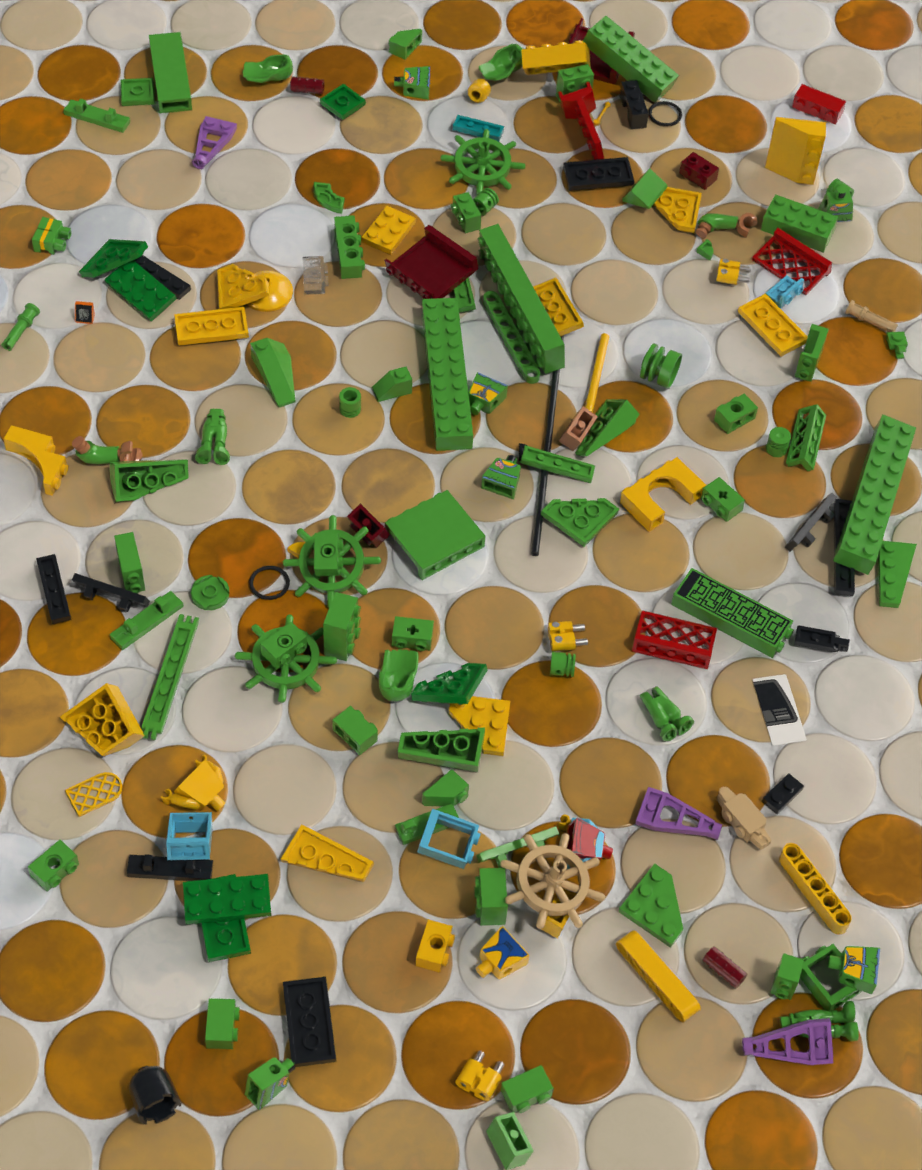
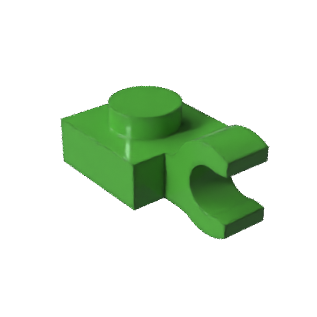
M887 332L886 340L889 350H895L897 359L904 358L903 352H906L908 345L905 333Z

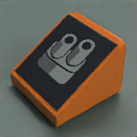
M76 301V323L92 324L95 317L93 303Z

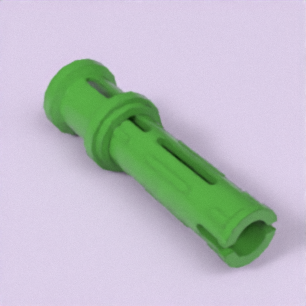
M32 303L25 305V310L17 317V323L4 342H2L4 349L11 351L25 329L33 324L35 316L40 314V310L36 305Z

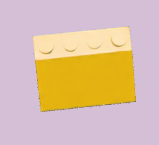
M776 117L765 168L796 183L814 185L826 138V122Z

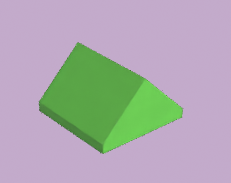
M648 169L623 197L622 201L650 209L668 185L651 169Z

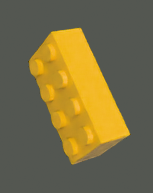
M581 40L574 41L573 44L561 42L557 43L556 46L543 44L538 48L527 46L526 49H521L522 67L527 75L558 72V70L586 64L590 66L589 48Z

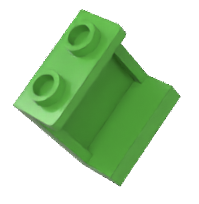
M815 324L811 325L804 352L800 354L795 377L812 381L823 352L828 328Z

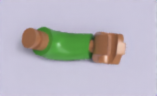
M709 213L701 216L698 220L699 226L695 233L701 238H706L707 234L715 229H735L736 227L738 233L746 238L750 229L745 226H755L758 221L756 216L751 213L743 214L740 220L736 216Z
M82 436L76 437L72 442L78 458L88 464H108L109 462L140 461L142 459L141 449H132L133 443L131 441L123 443L121 449L119 446H97L91 441H86Z

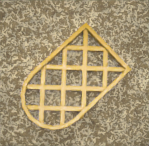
M104 772L65 789V792L78 816L81 817L117 799L122 793L123 786L121 779L117 775ZM107 776L114 777L113 782L106 781ZM95 781L101 782L100 788L93 787ZM104 784L111 785L109 791L102 789ZM114 786L120 787L118 793L112 792ZM82 787L88 789L87 794L80 793ZM91 790L98 791L96 797L89 795ZM101 792L108 794L106 799L99 798ZM70 794L75 795L74 800H72ZM78 796L85 797L83 803L76 802ZM88 798L94 800L92 806L86 804ZM76 805L81 806L80 811H78Z

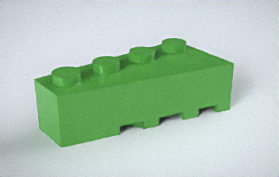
M485 727L469 730L401 733L398 758L478 772L485 737Z

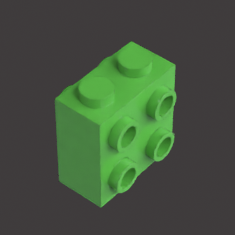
M589 64L558 70L556 97L559 102H561L558 95L559 91L566 95L586 88L585 82L588 81L593 88L594 73Z

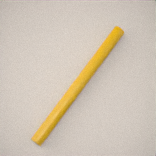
M606 333L601 334L585 404V408L592 413L609 342V335Z

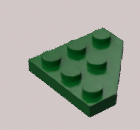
M109 239L83 266L79 273L82 277L95 278L141 257L148 248L146 241Z
M467 663L461 666V670L453 673L449 670L437 675V679L427 683L426 680L419 682L411 693L412 701L468 704L488 671L487 665Z

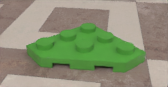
M605 498L587 501V499H571V501L553 499L541 510V515L583 547L619 513V508Z
M654 863L621 905L618 912L671 948L682 934L683 924L672 875Z

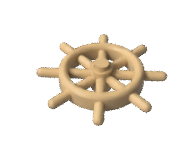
M567 833L562 834L559 846L544 845L540 847L537 846L530 834H526L524 841L530 852L523 858L521 864L519 865L508 860H502L500 863L501 867L517 873L518 892L507 896L505 902L512 904L523 899L528 906L539 912L536 922L538 929L544 928L547 915L562 916L566 914L569 915L576 928H581L583 923L576 909L582 904L585 897L601 902L605 900L603 893L589 889L588 869L599 865L600 860L595 857L583 862L574 852L567 849L569 835ZM545 858H555L553 867L548 865ZM537 861L543 872L531 869L529 866ZM577 875L579 885L566 881V879ZM527 876L540 880V882L529 886ZM544 889L545 894L542 900L535 893ZM563 889L577 893V895L569 900ZM554 892L561 903H551Z

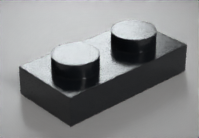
M788 773L763 797L762 802L778 814L803 790L804 785Z

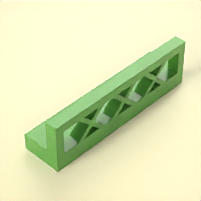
M818 404L801 408L798 411L786 460L788 467L802 464L807 471L814 470L826 414ZM809 413V415L805 419H803L804 414ZM806 425V428L800 433V430ZM803 438V441L797 446V443ZM800 452L799 458L793 459Z

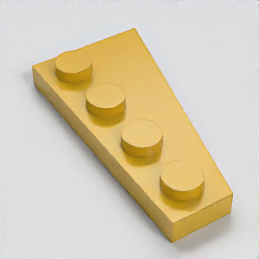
M302 824L280 859L284 863L362 882L365 881L374 865V862Z

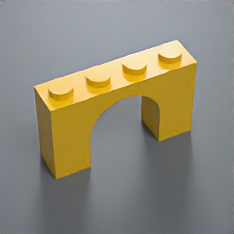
M676 457L671 461L665 462L659 469L651 471L645 478H640L631 487H626L621 492L620 504L650 532L663 523L665 511L649 495L653 489L660 487L673 489L691 505L701 498L703 488L707 485Z

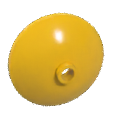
M269 270L254 273L258 277L266 278L269 282V296L246 304L247 306L261 312H272L285 307L290 302L293 296V287L286 276Z

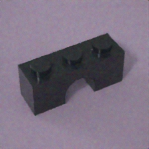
M637 80L621 82L619 97L623 107L628 109L627 120L630 129L647 128L649 113Z

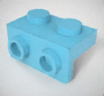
M786 275L766 294L781 309L784 305H788L796 295L799 296L802 293L804 279L800 278L796 282Z

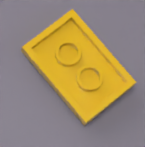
M386 206L361 237V242L391 255L415 225L416 218Z

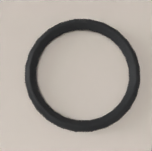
M668 101L656 102L648 111L650 119L661 126H673L682 119V111L679 106ZM661 104L671 105L678 110L679 117L671 123L659 122L653 117L652 110Z
M277 566L260 567L253 572L249 580V586L253 594L265 600H273L283 596L290 585L288 574ZM263 570H277L285 577V588L279 594L273 596L262 595L254 588L253 580L255 576Z

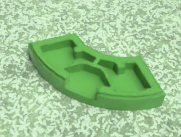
M314 182V194L317 201L324 208L342 214L345 198L336 195L331 189V184Z

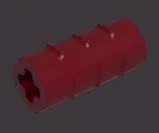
M291 77L290 90L293 92L324 93L325 81L323 79Z
M715 946L706 953L702 960L735 989L743 983L748 975Z

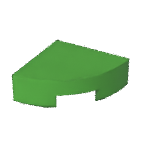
M706 239L697 248L696 252L710 261L714 252L712 243Z

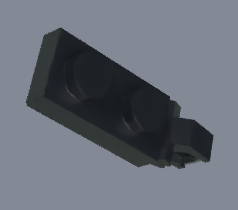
M798 625L794 645L829 652H847L850 639L840 638L833 631Z

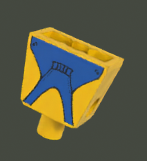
M502 926L481 948L479 958L482 963L476 967V971L482 978L492 972L497 979H502L526 966L530 955Z

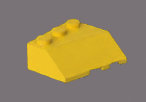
M104 684L60 716L63 721L67 722L76 733H79L102 756L129 748L144 737L143 731L119 687L112 684Z

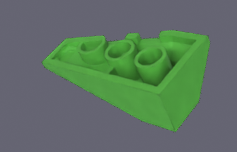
M269 338L250 343L251 358L278 407L294 403L295 392L291 356L285 345Z
M606 399L595 414L598 417L589 429V434L584 437L575 454L577 456L590 455L633 426L640 414L627 399Z
M187 459L109 462L110 482L116 502L137 500L149 493H154L159 489L189 478Z

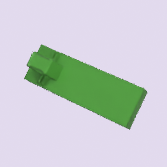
M452 803L435 809L459 818ZM431 811L405 822L395 824V829L403 845L422 839ZM436 823L432 834L450 827Z

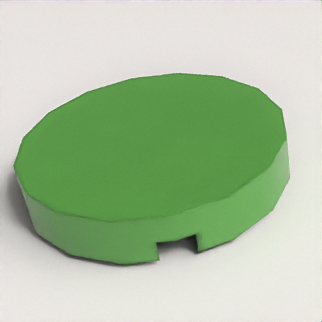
M206 575L194 582L191 589V598L198 608L216 610L224 606L228 601L229 586L221 577L217 578L213 577V575Z

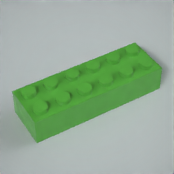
M604 16L590 28L583 40L594 54L627 81L637 80L641 92L654 103L673 87L679 77L674 70L608 16Z

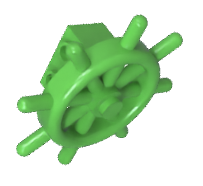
M335 515L329 517L328 530L320 531L313 536L299 528L297 534L305 541L300 551L299 559L283 560L285 567L299 566L305 580L295 591V595L301 597L312 587L319 592L327 593L328 608L331 605L335 592L341 593L352 586L361 595H366L367 589L358 581L363 573L364 565L381 563L380 557H364L359 541L368 533V528L362 527L352 536L345 531L336 529L337 518ZM351 548L356 554V557L342 558ZM314 550V558H309L311 552ZM343 565H355L350 574ZM308 566H314L315 573L313 575L310 574ZM341 575L344 578L342 581L335 583V576ZM322 576H328V583L321 582L319 579Z
M291 614L286 616L284 627L274 628L266 633L257 624H254L251 629L259 639L255 643L253 651L235 653L236 659L252 660L256 676L246 682V688L251 689L263 681L265 684L279 689L278 701L281 703L286 701L287 689L297 688L304 684H307L314 692H319L321 687L313 679L319 664L337 663V658L334 656H319L316 640L324 635L323 628H319L309 635L293 624L294 618ZM306 648L311 653V655H297L303 653ZM261 661H269L271 665L264 668ZM297 663H309V665L303 670ZM278 668H281L280 676L272 674ZM289 669H292L297 675L288 677Z

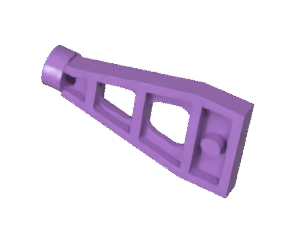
M205 117L200 126L196 155L192 161L195 168L203 169L232 139L237 129V123ZM207 134L221 136L218 141L206 139ZM203 146L213 148L210 152L202 150Z
M648 787L635 825L654 831L707 836L716 840L719 838L723 825L669 793ZM670 806L679 812L678 820L675 822L661 820L660 815L663 807ZM690 815L698 819V826L690 827L683 825L684 816Z
M830 1018L806 1020L756 1037L742 1038L744 1056L753 1055L808 1065L833 1063ZM800 1034H807L809 1037V1050L807 1052L792 1050L790 1047L791 1038ZM784 1038V1051H771L768 1049V1042L770 1040ZM753 1044L757 1045L756 1049H753Z

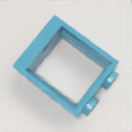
M432 809L417 853L464 869L466 863L471 864L474 852L471 851L473 844L477 845L481 835V833L477 832L479 825ZM436 823L470 835L462 858L428 846Z
M212 812L170 813L166 841L167 860H210L213 831ZM206 832L205 837L175 838L176 833Z

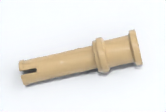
M851 300L845 312L847 315L851 314L857 317L859 321H867L887 332H895L898 324L872 313L868 307L856 304L854 300Z

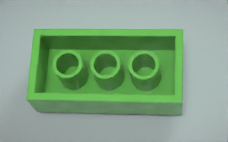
M775 194L764 215L761 231L774 235V231L780 228L809 248L824 253L835 231L838 216Z

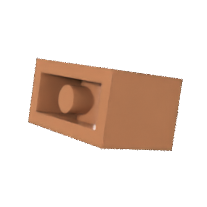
M582 406L564 431L559 442L574 451L583 441L598 416Z

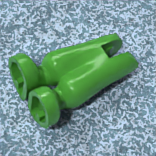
M658 686L652 688L654 699L647 691L640 694V698L647 707L656 727L661 729L660 737L663 741H671L676 738L677 733L681 736L693 726V718L691 716L681 717L680 709Z

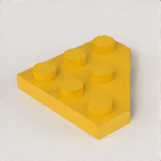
M667 187L653 205L677 230L694 233L702 193Z
M234 264L217 270L219 309L237 308L269 296V282L266 278L258 277L254 273L246 269L242 270Z
M472 696L468 704L450 703L449 715L460 724L461 729L469 730L485 727L483 754L504 756L510 701Z

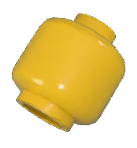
M476 79L468 88L469 98L476 103L484 102L491 92L490 84L484 79Z

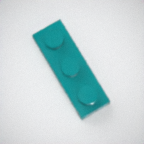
M457 115L453 124L454 131L483 137V131L488 129L490 132L489 138L498 142L504 132V126L462 115Z

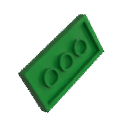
M134 260L119 266L104 279L107 285L151 322L177 299L175 294Z
M268 874L183 882L186 924L272 916Z
M236 874L227 875V876H222V877H217V878H212V879L236 877ZM245 919L201 923L208 962L251 954Z

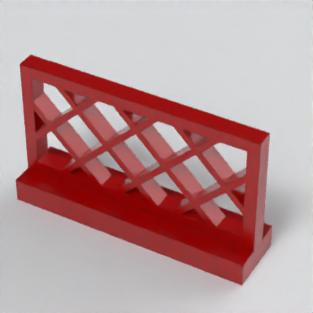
M780 228L774 231V235L752 257L754 262L780 279H783L786 273L796 272V277L792 278L794 281L797 282L800 278L804 279V281H809L810 285L807 288L804 287L802 291L805 295L824 276L827 277L832 269L831 261ZM775 243L780 246V249L770 250V246ZM781 253V259H772L771 254ZM783 253H791L793 258H784ZM769 254V260L759 258L761 255ZM803 261L807 266L797 267V262ZM794 262L795 268H785V263ZM782 263L783 269H775L773 264ZM817 270L820 274L818 276H811L810 271ZM808 271V276L799 277L798 272Z
M642 611L632 652L708 669L717 628ZM644 618L651 619L654 623L648 625ZM668 623L673 627L666 629L663 624ZM659 627L662 632L655 634L652 629ZM682 628H690L692 632L686 634ZM647 631L651 636L643 635L641 633ZM677 631L681 636L674 638L671 633ZM701 633H711L712 636L704 638ZM696 635L700 641L693 643L690 637ZM663 636H667V638H668L670 641L664 640V639H660V638L663 637ZM685 640L689 645L681 644L678 642ZM704 644L705 647H706L708 650L702 649V648H698V646H701V645Z

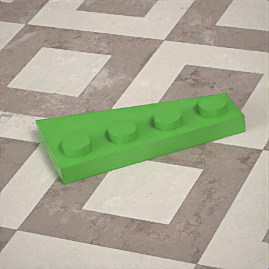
M882 541L878 554L879 606L899 608L917 544Z

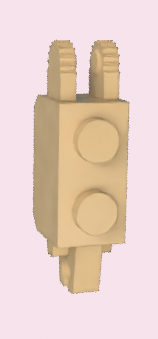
M721 787L717 796V801L722 807L721 814L723 819L735 829L737 836L741 839L743 838L746 843L751 841L760 850L770 845L771 839L764 829L766 825L765 816L746 794L740 793L735 795L728 787Z

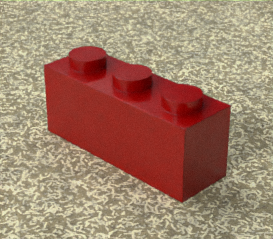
M802 84L794 95L792 108L836 125L844 112L846 101Z

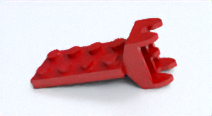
M589 81L585 82L586 88L566 95L559 91L560 105L565 118L577 119L579 126L583 127L582 133L584 138H588L586 140L588 148L593 150L591 151L593 160L604 159L600 138L589 115L596 109L593 89Z

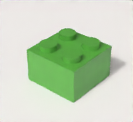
M480 868L479 876L475 877L474 886L476 918H480V926L505 925L508 904L505 902L507 897L505 868Z

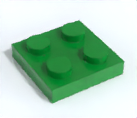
M342 84L320 98V104L341 120H344L365 106L366 100L348 86Z

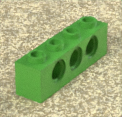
M355 215L334 217L341 279L361 278L362 270H365V262L361 260L363 248L359 247L361 245V235H357L359 232V222H355Z

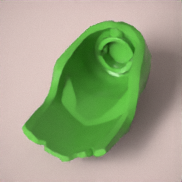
M510 44L496 51L489 62L479 66V71L487 80L498 81L508 78L513 72L522 67L521 49L523 48L518 44Z
M286 54L271 55L262 62H245L243 77L247 81L257 83L285 80L293 73V63L290 56Z
M398 649V651L392 650L390 652L385 650L382 668L379 672V689L382 696L388 701H403L410 696L418 669L417 651Z

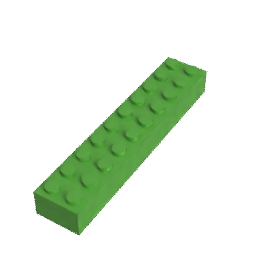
M499 224L480 229V237H478L480 246L478 250L481 259H484L487 271L491 272L492 281L497 283L499 294H503L505 305L510 307L512 318L517 320V327L519 331L523 332L525 342L529 343L532 355L536 356L538 367L542 368L545 374L565 368V344Z
M457 298L422 299V320L436 451L472 449L473 428Z
M882 414L874 429L834 555V562L854 568L867 575L872 570L879 554L916 427Z

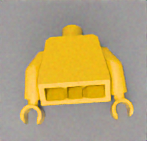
M202 755V762L195 760L196 769L174 791L176 794H173L170 789L165 790L168 797L161 796L163 803L166 805L175 804L193 810H202L209 803L218 812L226 803L217 795L224 788L221 769L211 761H207L206 755Z

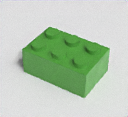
M335 592L323 623L324 656H334L339 660L347 661L349 654H353L355 648L354 640L359 638L361 632L359 627L361 606H358V597Z

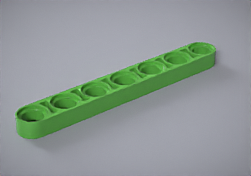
M487 291L483 296V304L520 373L527 383H537L540 379V369L498 293ZM492 297L495 299V301L490 302L487 300V298ZM494 310H501L502 313L496 314V313H494L493 311H494ZM507 322L509 325L502 326L500 323ZM512 334L516 336V338L509 339L507 335ZM520 347L523 350L518 352L515 351L514 348ZM528 360L530 363L522 364L520 361ZM532 372L535 373L537 376L530 377L527 374Z

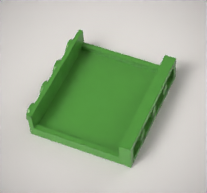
M448 490L437 493L431 499L422 501L417 506L407 509L402 514L392 517L385 522V528L388 533L393 536L417 566L418 576L421 580L485 547L486 536Z

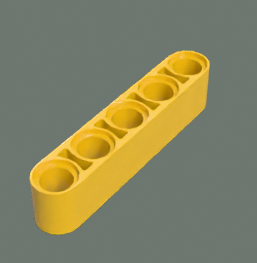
M795 843L786 844L779 858L780 864L828 928L834 934H844L852 920L850 912L802 849ZM786 854H791L794 858L788 857ZM799 870L805 871L806 874L800 873ZM811 887H817L819 890H814ZM824 903L830 904L831 907L825 906ZM837 920H842L844 924L838 923Z
M632 930L616 942L618 951L679 1021L684 1023L701 1010L697 999L637 931Z

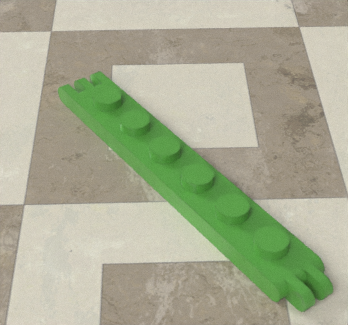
M180 614L142 724L143 738L148 739L150 732H152L151 740H156L157 735L163 732L197 630L199 617H195L193 623H191L192 616L187 615L185 621H183V614Z

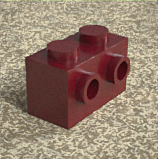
M692 152L681 162L679 174L706 190L717 180L719 167Z
M361 503L347 516L351 522L349 526L356 533L362 527L368 528V533L362 539L369 546L373 544L377 548L390 536L386 528Z

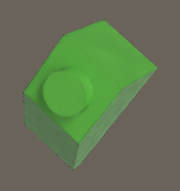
M422 29L398 31L389 39V53L405 60L421 44Z
M406 366L390 370L372 389L377 401L381 402L411 394L413 379Z
M451 769L422 794V804L424 806L443 807L451 803L453 806L463 803L469 796V784Z

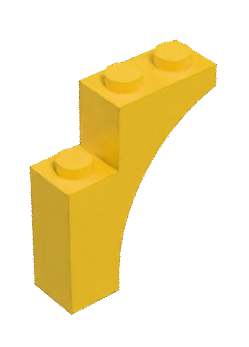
M11 425L4 437L6 450L19 454L33 462L44 477L45 494L53 496L55 490H58L63 475H66L68 472L66 457L54 453L55 445L51 436Z

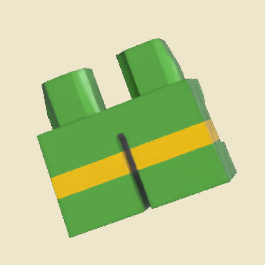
M42 217L37 227L38 229L32 238L34 252L41 253L42 250H48L52 255L55 254L56 250L64 252L66 240H62V238L70 239L72 234L71 228L64 227L60 220Z

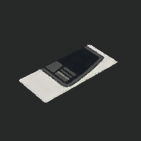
M786 674L753 679L772 745L806 741L805 732Z

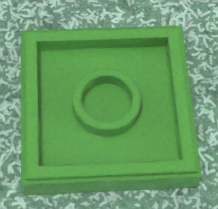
M153 78L121 79L122 106L155 105Z

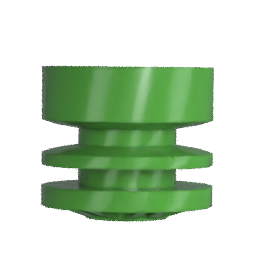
M653 343L642 361L640 378L646 379L648 377V381L652 382L658 376L657 385L669 389L680 368L682 354L670 350L664 356L665 347L661 346L658 350V344Z

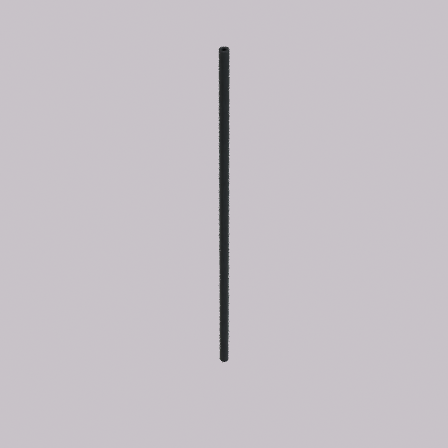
M560 369L552 373L543 450L550 453ZM541 469L532 556H538L543 523L541 510L544 509L548 479V471Z

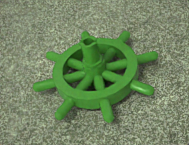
M488 129L483 131V137L473 138L465 141L460 135H456L455 141L460 144V147L457 149L455 156L441 155L440 157L441 161L455 163L457 174L451 177L449 182L454 184L463 179L467 183L477 186V195L483 190V187L493 186L498 183L502 184L507 190H510L512 185L505 179L510 172V168L523 170L526 167L524 163L511 162L509 150L516 146V142L511 141L503 145L489 138L490 132ZM469 153L473 158L464 156ZM500 156L503 159V161L494 159ZM463 163H464V164H473V165L469 166L468 168H465V166L463 165ZM493 167H501V169L496 171ZM478 170V174H474L472 172ZM488 171L491 175H485V172Z

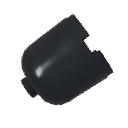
M144 1066L131 1077L128 1088L140 1123L147 1124V1121L155 1120L157 1124L176 1114L174 1109L182 1104L173 1082L165 1069L160 1066Z

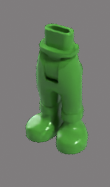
M210 409L209 414H207L202 430L201 447L195 453V459L200 464H207L211 460L213 437H215L214 461L219 465H225L230 460V454L225 448L227 424L225 422L226 416L222 409Z
M853 1001L845 1002L843 1009L838 1012L837 1010L815 1009L800 1011L794 1014L790 1013L789 1016L780 1017L781 1028L806 1020L830 1018L831 1024H836L831 1025L832 1037L840 1038V1036H843L850 1041H858L859 1038L858 1024L854 1022L855 1004ZM807 1034L797 1035L804 1038H809Z

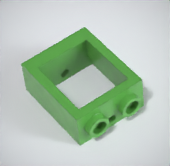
M134 533L114 535L125 590L134 593L145 591L143 571Z
M834 944L828 947L825 945L820 947L812 957H804L800 979L826 1011L835 1010L862 992L850 986H845L830 996L809 969L830 955L841 957V952Z

